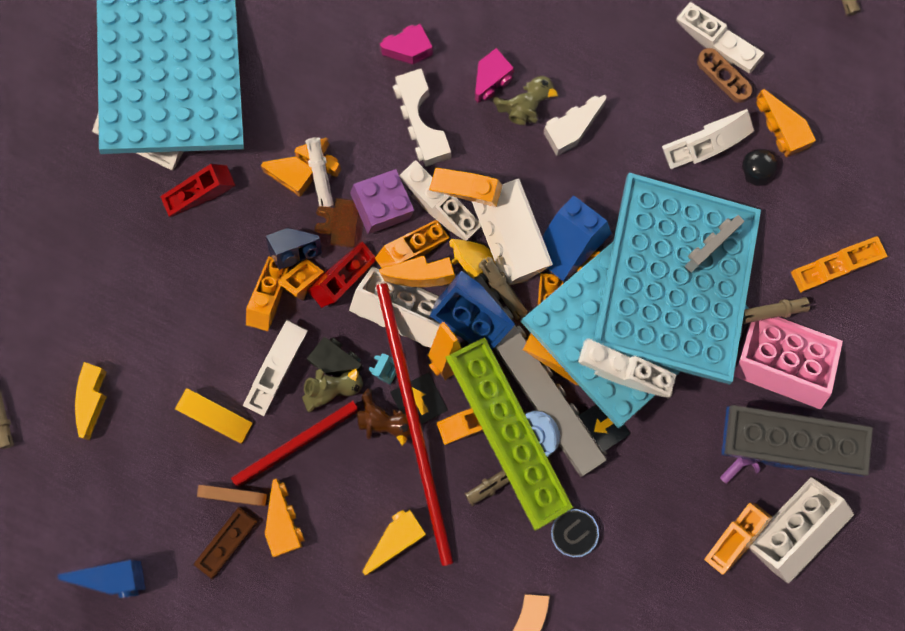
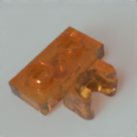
M336 198L335 208L317 207L316 214L324 217L326 222L317 223L314 231L324 234L331 233L330 245L353 248L358 215L354 201Z

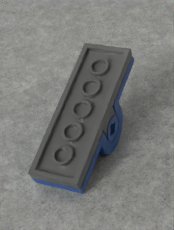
M732 405L726 408L721 455L762 461L765 465L794 470L815 469L860 477L868 476L873 427Z

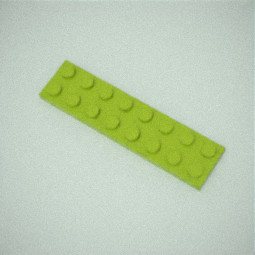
M484 337L446 356L534 530L543 527L572 509L573 506L486 338Z

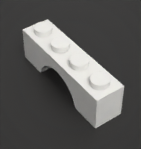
M422 69L395 77L396 85L393 86L396 98H401L403 106H400L404 120L409 119L411 126L408 127V132L411 140L416 139L418 147L415 148L418 160H423L425 167L451 159V150L444 131L427 127L418 115L421 104L429 97V89Z

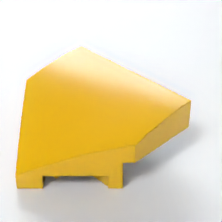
M451 239L449 241L450 247L454 249V259L451 260L452 264L460 263L473 279L484 273L479 267V263L483 259H486L488 263L487 257H491L495 263L491 251L485 245L459 239Z

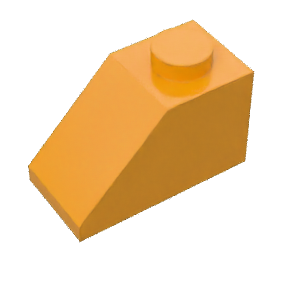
M295 156L265 161L261 164L263 172L299 197L302 196L314 180L312 169L305 158L300 160Z

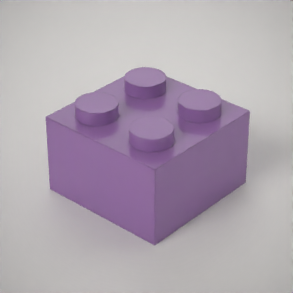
M396 169L353 184L350 194L368 234L411 218L414 208Z

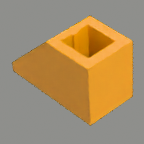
M472 408L437 422L444 445L483 432Z

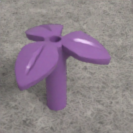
M738 458L720 478L727 484L743 466L752 465L756 474L760 472V467L757 460Z

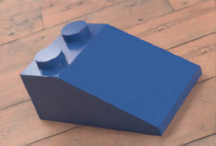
M574 195L557 212L542 236L553 263L547 270L562 282H565L612 234L608 221Z
M460 271L438 297L430 313V317L440 324L444 322L452 332L470 344L485 337L491 350L514 327L513 321L484 287L463 271Z
M128 560L58 574L59 580L108 594H119V598L138 596L139 590L145 589L142 563L139 560Z

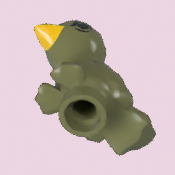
M538 76L523 87L524 90H528L527 93L517 95L511 100H503L498 97L493 98V103L499 113L508 112L511 122L525 125L527 121L536 124L538 119L535 110L538 103L548 97H556L558 93L554 89L550 78Z
M319 368V370H316V378H308L304 384L305 395L302 399L306 410L310 413L315 407L330 402L337 395L353 396L358 394L363 387V379L357 369L343 373L339 377L324 375V371Z

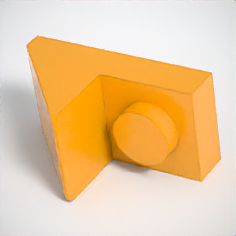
M328 138L320 139L323 155L329 146ZM306 144L296 147L294 152L297 158L300 160L303 158L310 160ZM326 154L324 156L327 160L325 164L326 172L337 177L341 171L338 159Z
M307 259L279 279L278 284L303 301L307 294V289L323 275L324 271Z

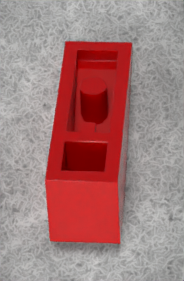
M210 164L160 197L168 216L172 217L214 199L236 185L227 165Z
M363 241L360 242L320 276L307 289L308 293L321 308L336 302L376 261L374 254Z

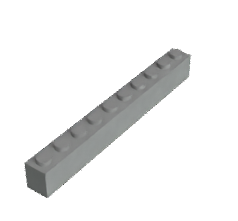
M483 273L476 277L474 280L484 287L510 319L514 318L507 306L503 308L499 303L500 296L495 288H489L486 284V275ZM514 325L496 345L494 350L535 411L546 413L556 422L560 431L559 446L579 476L583 477L605 462L606 458L604 456L607 453L606 451L602 452L599 446L595 444L591 434L584 424L580 422L577 417L579 412L574 404L571 403L569 405L564 398L566 393L559 383L555 385L550 377L553 374L549 367L545 364L542 366L539 360L523 351L526 344L524 338L527 336L520 326L516 327Z

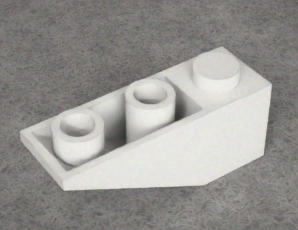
M606 95L601 97L594 96L586 102V105L580 108L578 106L573 107L566 112L567 115L560 119L554 117L546 123L544 135L557 156L578 145L605 105Z

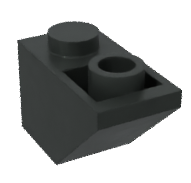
M324 336L307 358L317 369H322L327 376L343 374L354 369L360 372L363 369L362 364L359 363L361 359L351 351L349 354L341 349L343 345L333 337L329 340Z

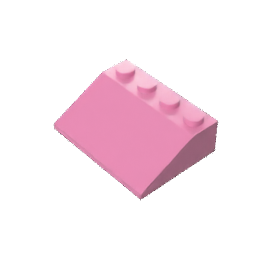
M780 317L750 322L737 354L734 377L822 409L832 394L843 341Z

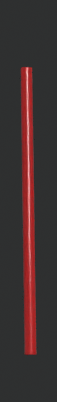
M388 284L376 285L440 561L442 566L453 564V559Z

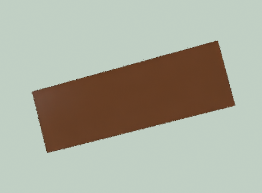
M238 507L193 565L210 579H214L258 522Z

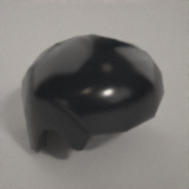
M754 149L748 152L742 161L745 180L755 186H765L772 182L777 172L775 156L766 149Z

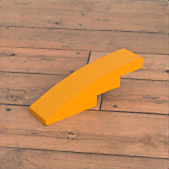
M876 236L841 249L813 263L791 271V274L800 293L864 268L888 256L879 237Z

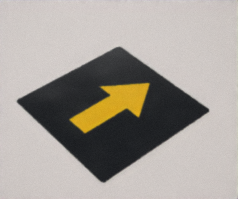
M429 373L411 381L420 424L448 411ZM400 387L390 393L398 409L406 414Z
M596 404L578 415L602 452L631 434L625 424L617 428Z

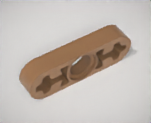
M706 48L701 51L697 60L700 69L733 101L738 103L745 102L752 93L750 83L716 50ZM711 56L713 58L712 63L708 62L706 64L704 62L705 57ZM719 63L720 65L717 67L716 71L713 72L712 70ZM721 70H726L730 73L731 78L723 81L719 78L718 73ZM736 79V83L733 84L730 88L729 85H731L733 80ZM743 87L745 89L744 94L738 95L736 91Z
M198 485L197 497L257 506L266 505L267 494L205 485Z

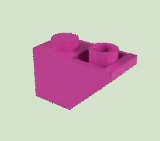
M421 24L416 26L410 25L402 33L396 36H387L379 43L382 55L409 64H415L433 55V47Z
M497 48L479 61L475 92L477 103L483 99L485 101L494 95L495 89L499 86H506L513 79L514 68Z

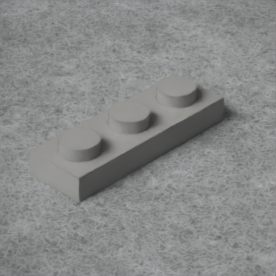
M739 215L732 221L727 218L718 227L721 231L717 235L712 232L703 241L705 246L702 249L697 247L688 255L690 261L685 267L692 273L743 224L744 220Z

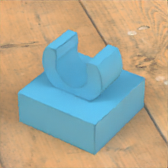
M384 353L381 356L376 355L374 359L378 362L375 368L369 367V371L381 381L391 385L396 375L393 358Z

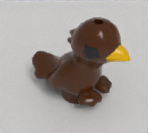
M366 389L362 395L365 411L357 412L359 430H366L368 440L371 439L372 432H389L403 446L407 439L411 437L406 414L401 410L398 412L393 410V416H390L382 408L375 405L372 400V389Z

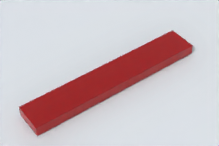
M351 401L231 477L233 483L241 487L356 414L359 410L354 401Z

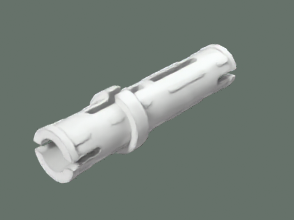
M319 137L309 138L305 141L310 159L308 164L313 172L319 207H331L334 205L326 172L325 164L327 160L323 156L321 140Z

